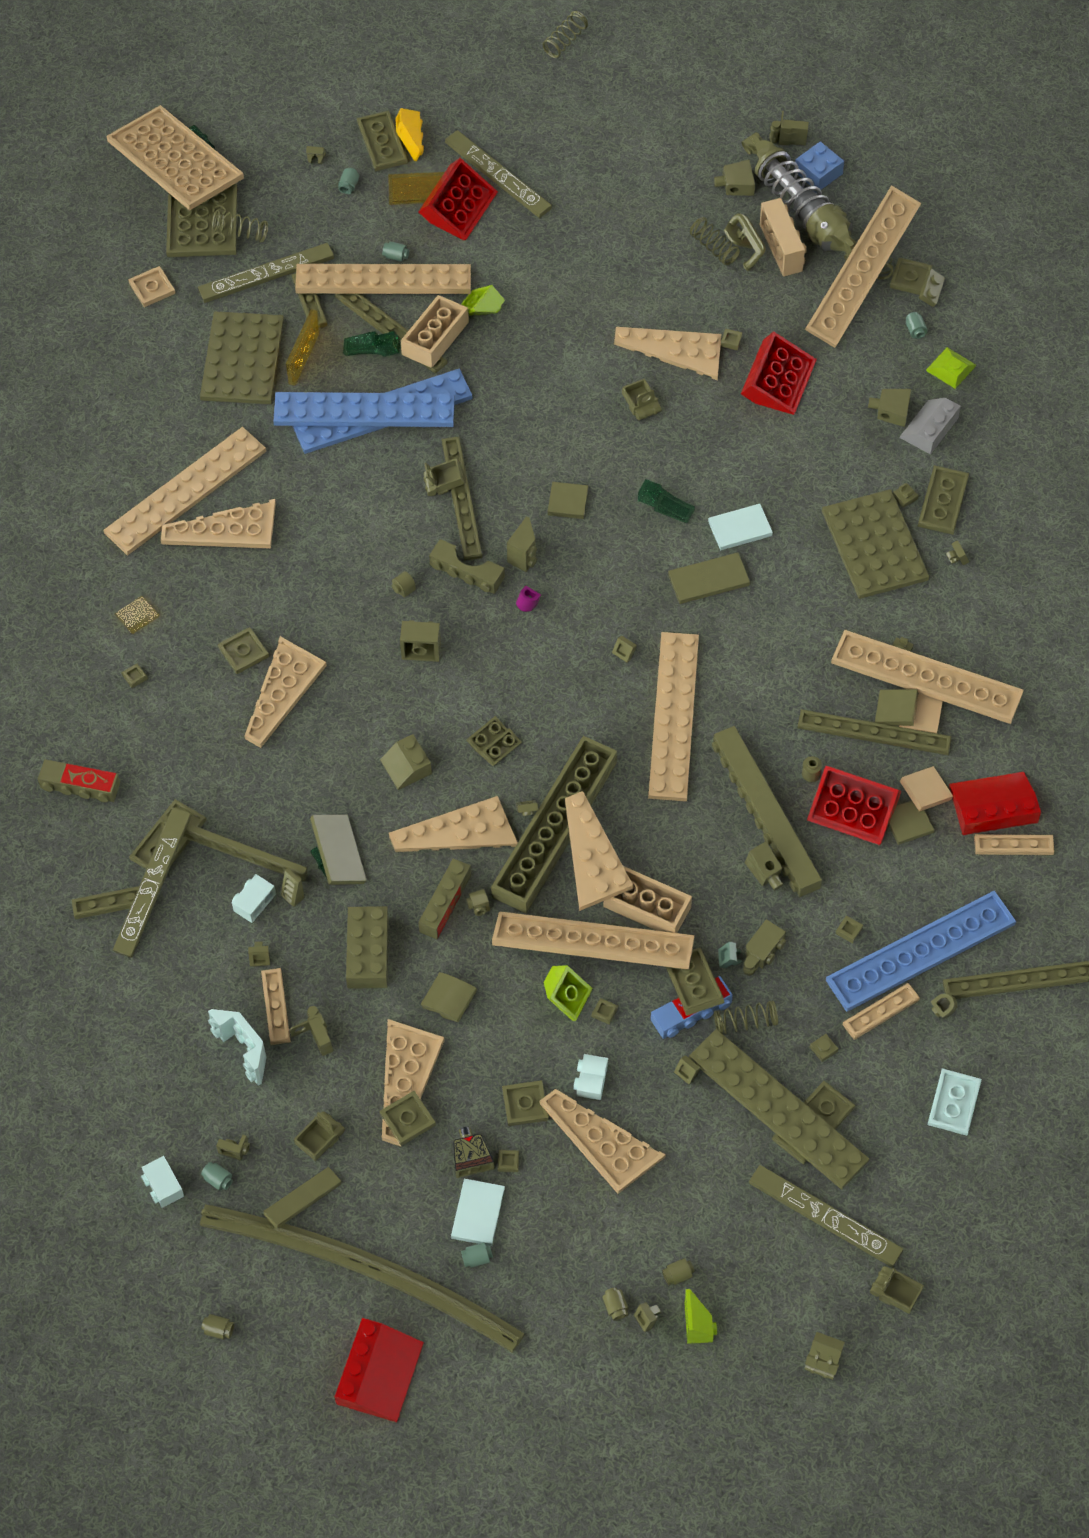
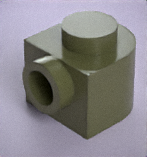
M406 571L392 579L393 590L404 598L416 590L413 578Z
M484 889L468 894L469 898H466L469 910L473 909L475 915L481 916L490 911L489 901Z
M940 994L931 1001L934 1006L931 1009L938 1018L941 1016L946 1019L957 1009L956 999L948 994Z

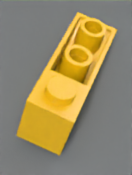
M400 108L396 117V133L413 160L417 161L424 151L420 112Z

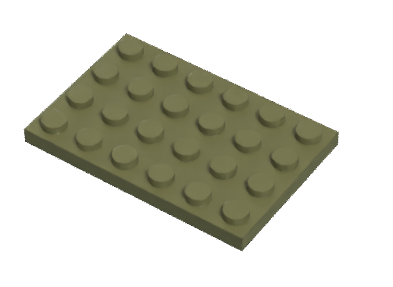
M238 182L191 210L187 209L168 193L167 257L236 255L237 217L233 222L231 235H229L231 225L230 214L224 220L222 233H220V227L217 232L212 230V222L217 210H221L224 216L228 212L232 214L233 218L237 215Z
M214 312L200 400L255 404L272 403L284 322L283 315Z
M891 489L822 507V513L859 599L929 580L927 570Z

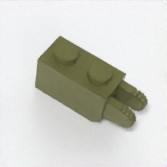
M767 919L764 921L746 945L744 974L750 976L759 967L763 969L766 964L770 965L775 958L774 953L778 949L781 950L786 943V931Z

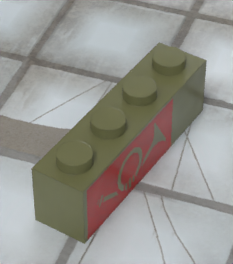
M44 759L38 776L40 788L45 791L51 792L54 790L65 795L75 794L84 799L95 798L101 802H114L121 783L118 773Z
M454 858L452 859L418 922L420 933L438 939L471 877V865Z

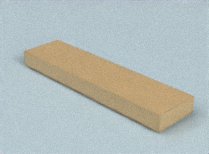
M975 834L974 837L975 854L1054 855L1053 835Z
M281 968L261 971L270 1044L289 1043L291 1040Z
M907 983L844 1021L843 1026L855 1040L918 1002L920 997L910 984Z

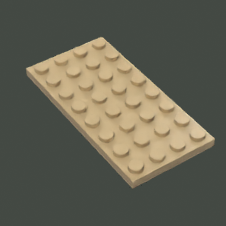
M161 105L107 135V141L189 210L244 179L243 172Z

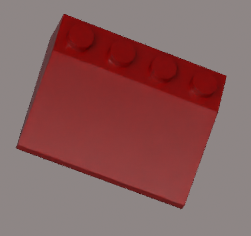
M459 158L449 165L418 213L432 225L462 240H466L498 191L464 160Z
M773 331L762 341L741 395L755 404L794 415L817 359Z
M825 766L807 821L881 845L901 791Z
M1024 772L949 784L962 835L1035 824L1039 821L1041 810L1038 800Z
M362 1318L335 1394L336 1404L397 1422L424 1342L382 1323Z

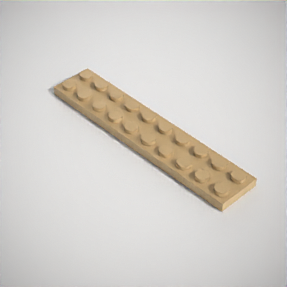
M891 185L805 328L806 331L834 348L837 346L920 207V202Z
M297 264L295 290L296 293L471 294V264Z
M241 427L105 528L104 534L128 556L160 532L163 525L172 523L264 454L266 448L245 428Z
M844 630L831 661L832 664L906 689H917L920 694L1009 724L1012 723L1024 691L1023 689Z
M661 632L648 799L687 801L699 635Z
M499 912L492 945L689 969L694 935Z

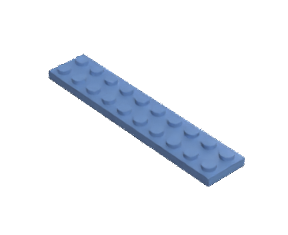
M460 369L386 392L454 393V405L472 399V394ZM293 426V429L304 454L388 426Z
M276 392L273 422L274 426L453 427L455 396L454 393Z
M992 891L827 976L826 982L846 1012L1014 926L1016 921L997 893Z

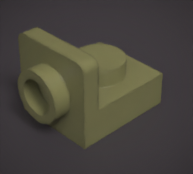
M242 1135L239 1144L230 1139H219L216 1147L219 1154L242 1160L243 1155H247L250 1143H248L247 1136Z

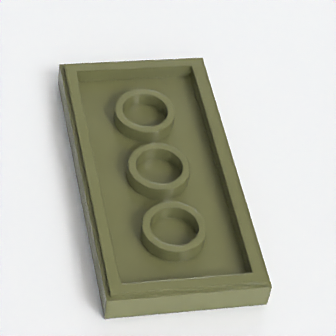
M389 111L357 118L360 132L375 171L408 163Z
M934 465L918 527L954 534L969 473Z
M739 553L668 571V576L679 604L750 586V581Z
M174 800L163 814L169 816L172 808L191 813L192 816L188 824L201 828L207 820L205 816L177 800ZM163 815L129 856L131 861L145 869L149 865L162 834L161 819ZM182 837L172 864L191 840Z
M312 815L310 820L329 885L364 884L367 880L348 815Z
M701 947L692 950L689 969L665 967L686 1016L725 1003Z
M825 1081L804 1102L805 1105L835 1130L855 1108L851 1101ZM777 1134L772 1137L775 1143L804 1165L807 1162L803 1156Z

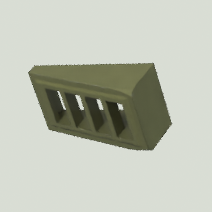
M286 869L281 896L294 907L304 899L302 880L290 869Z

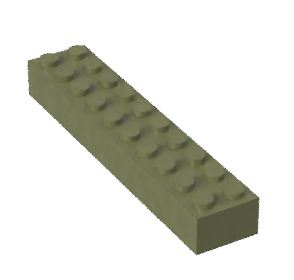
M583 736L491 886L492 898L523 913L528 912L570 842L565 798L583 791L591 806L617 763L616 750Z

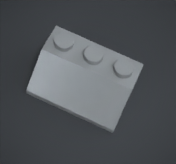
M947 398L928 400L901 434L900 438L931 454L959 418L961 406Z

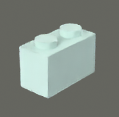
M255 874L252 879L245 883L244 889L234 896L232 900L233 911L253 923L276 895L275 886Z
M164 1156L142 1167L144 1174L141 1175V1178L146 1187L150 1185L153 1191L150 1194L155 1204L159 1202L163 1208L184 1197L182 1188Z

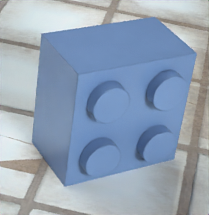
M821 141L796 158L795 161L798 169L803 170L806 178L812 179L814 186L820 188V190L843 174L844 160ZM798 172V175L803 178V175Z

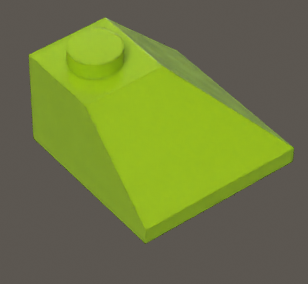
M490 285L472 290L471 294H468L461 305L468 308V316L487 315L500 311L501 305L505 300L494 286Z
M947 347L926 371L956 389L976 367V364Z
M567 965L552 966L543 982L547 998L572 1021H576L593 988Z
M686 1289L684 1305L687 1344L713 1342V1336L717 1335L716 1322H712V1315L690 1289Z

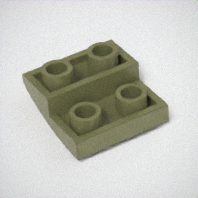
M496 716L466 740L492 766L496 765L522 743L510 728L507 729Z
M439 972L423 999L421 1006L423 1009L440 1013L442 1018L459 1022L477 992V988L458 978Z

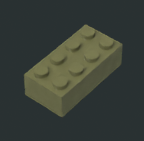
M387 906L348 907L347 988H387L389 924Z

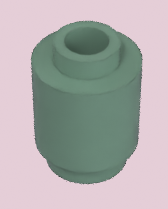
M344 169L338 183L340 192L351 194L354 191L360 177L355 169Z
M391 241L389 243L385 242L382 255L386 256L387 259L403 262L404 259L408 258L409 249L404 244Z
M912 312L907 315L906 325L911 337L923 338L928 331L923 317L918 312Z
M209 1162L201 1172L204 1180L219 1191L227 1190L233 1182L231 1179L232 1174L217 1163Z
M485 1242L466 1247V1250L461 1251L465 1267L470 1266L472 1268L490 1263L489 1258L493 1257L490 1245L486 1246Z

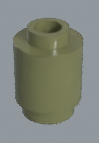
M813 756L804 760L802 777L806 781L815 782L819 780L822 770L821 760Z
M685 1258L667 1265L662 1270L668 1286L671 1284L676 1285L692 1278V1273L695 1272L691 1261H686Z
M616 1287L606 1290L602 1298L608 1315L612 1317L613 1321L627 1317L629 1315V1308L622 1290H617Z
M210 1314L208 1318H204L201 1329L204 1330V1335L223 1340L225 1338L230 1339L234 1330V1322H230L228 1318Z

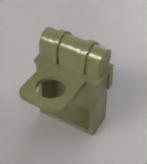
M782 111L781 121H773L770 127V142L777 143L779 141V145L787 146L789 144L806 146L809 122L783 120L784 111Z
M645 378L622 387V395L638 421L662 411L658 398L654 395V390H651Z
M457 458L433 467L424 463L426 471L423 473V479L428 496H434L436 492L438 495L449 492L452 488L465 484L461 463Z
M310 1006L307 1011L308 1020L291 1027L290 1034L291 1036H296L310 1030L321 1055L324 1056L333 1052L327 1025L319 1010L315 1006ZM303 1026H304V1028H303L302 1030H300V1031H295V1030L298 1029L299 1027H303Z
M325 1111L317 1112V1116L294 1138V1143L316 1161L328 1148H331L339 1140L338 1136L344 1133L345 1128Z
M883 1266L875 1282L871 1285L870 1293L876 1297L879 1296L880 1301L910 1314L923 1291L924 1285L896 1271L895 1267L890 1269Z
M816 1332L810 1353L807 1355L805 1370L833 1380L839 1367L845 1342Z

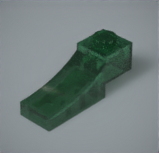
M376 331L344 338L343 353L345 356L378 354L386 357L395 355L400 352L401 339L395 331L380 335Z
M645 479L638 491L639 502L654 507V511L686 524L695 511V506L676 498L663 489L662 485Z

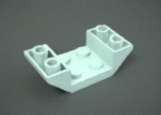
M209 1010L210 1019L208 1022L212 1027L210 1030L216 1038L220 1037L223 1042L235 1035L241 1044L245 1043L248 1046L246 1048L248 1052L243 1055L245 1062L243 1066L246 1069L245 1074L251 1082L255 1081L258 1086L262 1084L267 1057L261 1038L240 1012Z

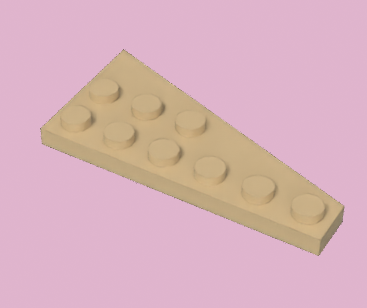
M616 327L614 345L645 353L646 356L659 358L660 361L683 369L694 370L697 374H705L718 381L721 334Z
M272 499L264 504L255 503L247 508L238 507L213 513V516L203 518V516L196 517V520L187 522L182 520L162 526L161 544L271 548L276 500Z
M281 636L261 688L259 700L256 702L254 714L251 716L245 733V739L260 748L327 666L326 662Z
M581 791L565 798L579 911L633 889V884L584 792Z
M498 796L389 833V838L395 852L450 848V850L476 849L492 846L493 848H500V846L516 847L518 844Z
M388 1019L384 1108L412 1091H415L421 1100L444 1043V1037ZM383 1120L382 1141L401 1146Z
M557 1089L540 1100V1105L617 1194L666 1156L664 1153L651 1148L644 1141L641 1142L634 1138L629 1132L609 1120L597 1116L592 1110L577 1104V1101Z

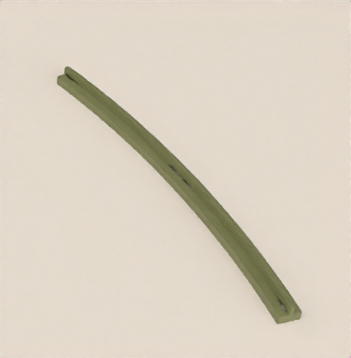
M206 1204L204 1209H202L200 1226L277 1244L361 1273L435 1307L480 1332L512 1353L524 1337V1333L466 1298L417 1273L369 1252L288 1224H283L276 1229L267 1218ZM209 1216V1217L218 1218V1220H216V1219H211V1218H207V1217ZM350 1258L360 1261L361 1263L353 1261ZM504 1335L507 1336L508 1338H510L511 1340H513L514 1342H512V1341H510L509 1339L505 1338Z

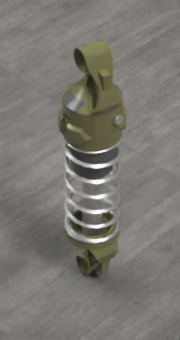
M757 132L743 140L741 143L745 151L749 155L757 154L756 176L764 181L765 186H773L772 193L774 195L780 194L781 199L786 191L792 196L790 199H782L783 203H788V211H796L795 219L802 220L803 228L808 232L809 239L815 245H819L824 251H845L846 255H844V258L847 260L857 242L851 238L853 225L846 218V213L843 209L830 203L828 197L822 195L820 188L814 186L812 179L806 178L805 172L798 169L797 163L791 161V157L783 148H777L772 142L762 140ZM790 165H794L796 170L789 171ZM796 172L793 178L790 174ZM798 172L801 173L803 178L796 180ZM776 179L773 183L769 184L767 182L768 180ZM806 181L811 184V187L804 188ZM779 182L784 189L775 192V187ZM795 200L794 209H791L790 205Z

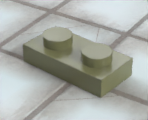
M933 269L927 271L919 299L934 307L938 302L945 277Z
M535 800L516 802L517 811L523 816L533 815L534 811H538V805Z

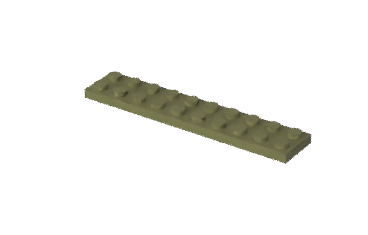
M717 1029L689 1055V1058L700 1066L704 1073L841 1190L869 1162V1158Z

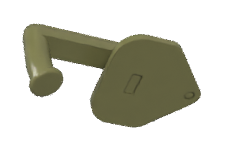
M738 213L727 223L724 232L735 245L755 250L752 257L743 263L744 268L750 271L763 256L766 247L749 218ZM738 222H740V224H741V226L743 227V229H741V228H740L739 226H737L736 224H737Z

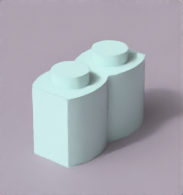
M584 1054L583 1060L579 1059L577 1071L580 1072V1076L575 1078L574 1090H577L578 1097L601 1100L608 1058Z

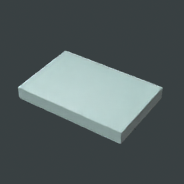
M760 504L708 518L709 525L720 550L772 536L773 533Z
M942 1069L927 1125L967 1136L982 1079Z
M464 1179L451 1239L477 1244L485 1242V1245L492 1246L505 1186Z

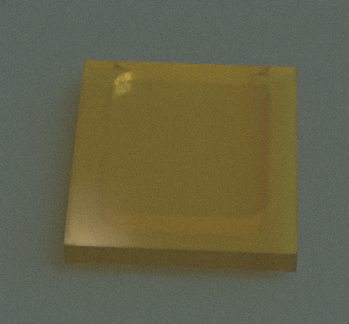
M140 596L115 613L116 617L131 634H134L159 617V614L143 596Z

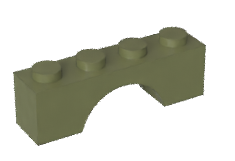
M441 539L429 555L430 565L434 569L445 571L451 577H458L469 585H476L484 592L495 594L505 578V568L493 562L487 561L478 566H469L462 563L457 558L456 546Z

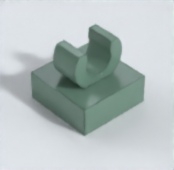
M728 942L718 949L719 967L728 968L731 965L736 966L742 962L741 959H737V955L741 953V950L736 948V943Z

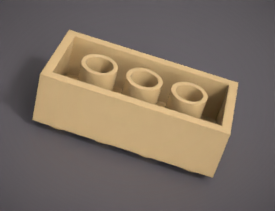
M781 198L761 203L760 227L782 275L787 276L802 272L803 264H805L804 254L806 253V246L800 240V233L794 227V220L788 214L787 205L783 203Z
M438 295L401 339L402 355L432 368L469 323L468 308Z
M623 866L633 884V889L605 900L603 907L656 931L678 933L691 909L692 896Z

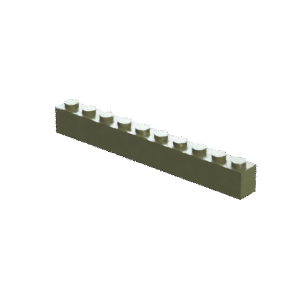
M735 726L715 733L712 742L713 750L721 756L722 766L730 772L729 778L731 782L736 783L740 798L745 799L746 808L750 814L753 813L757 828L762 829L765 842L771 845L772 852L777 860L780 861L782 873L790 879L792 891L797 892L799 897L821 889L822 879Z

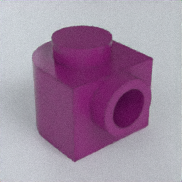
M525 586L518 596L516 605L521 611H532L537 606L541 594Z

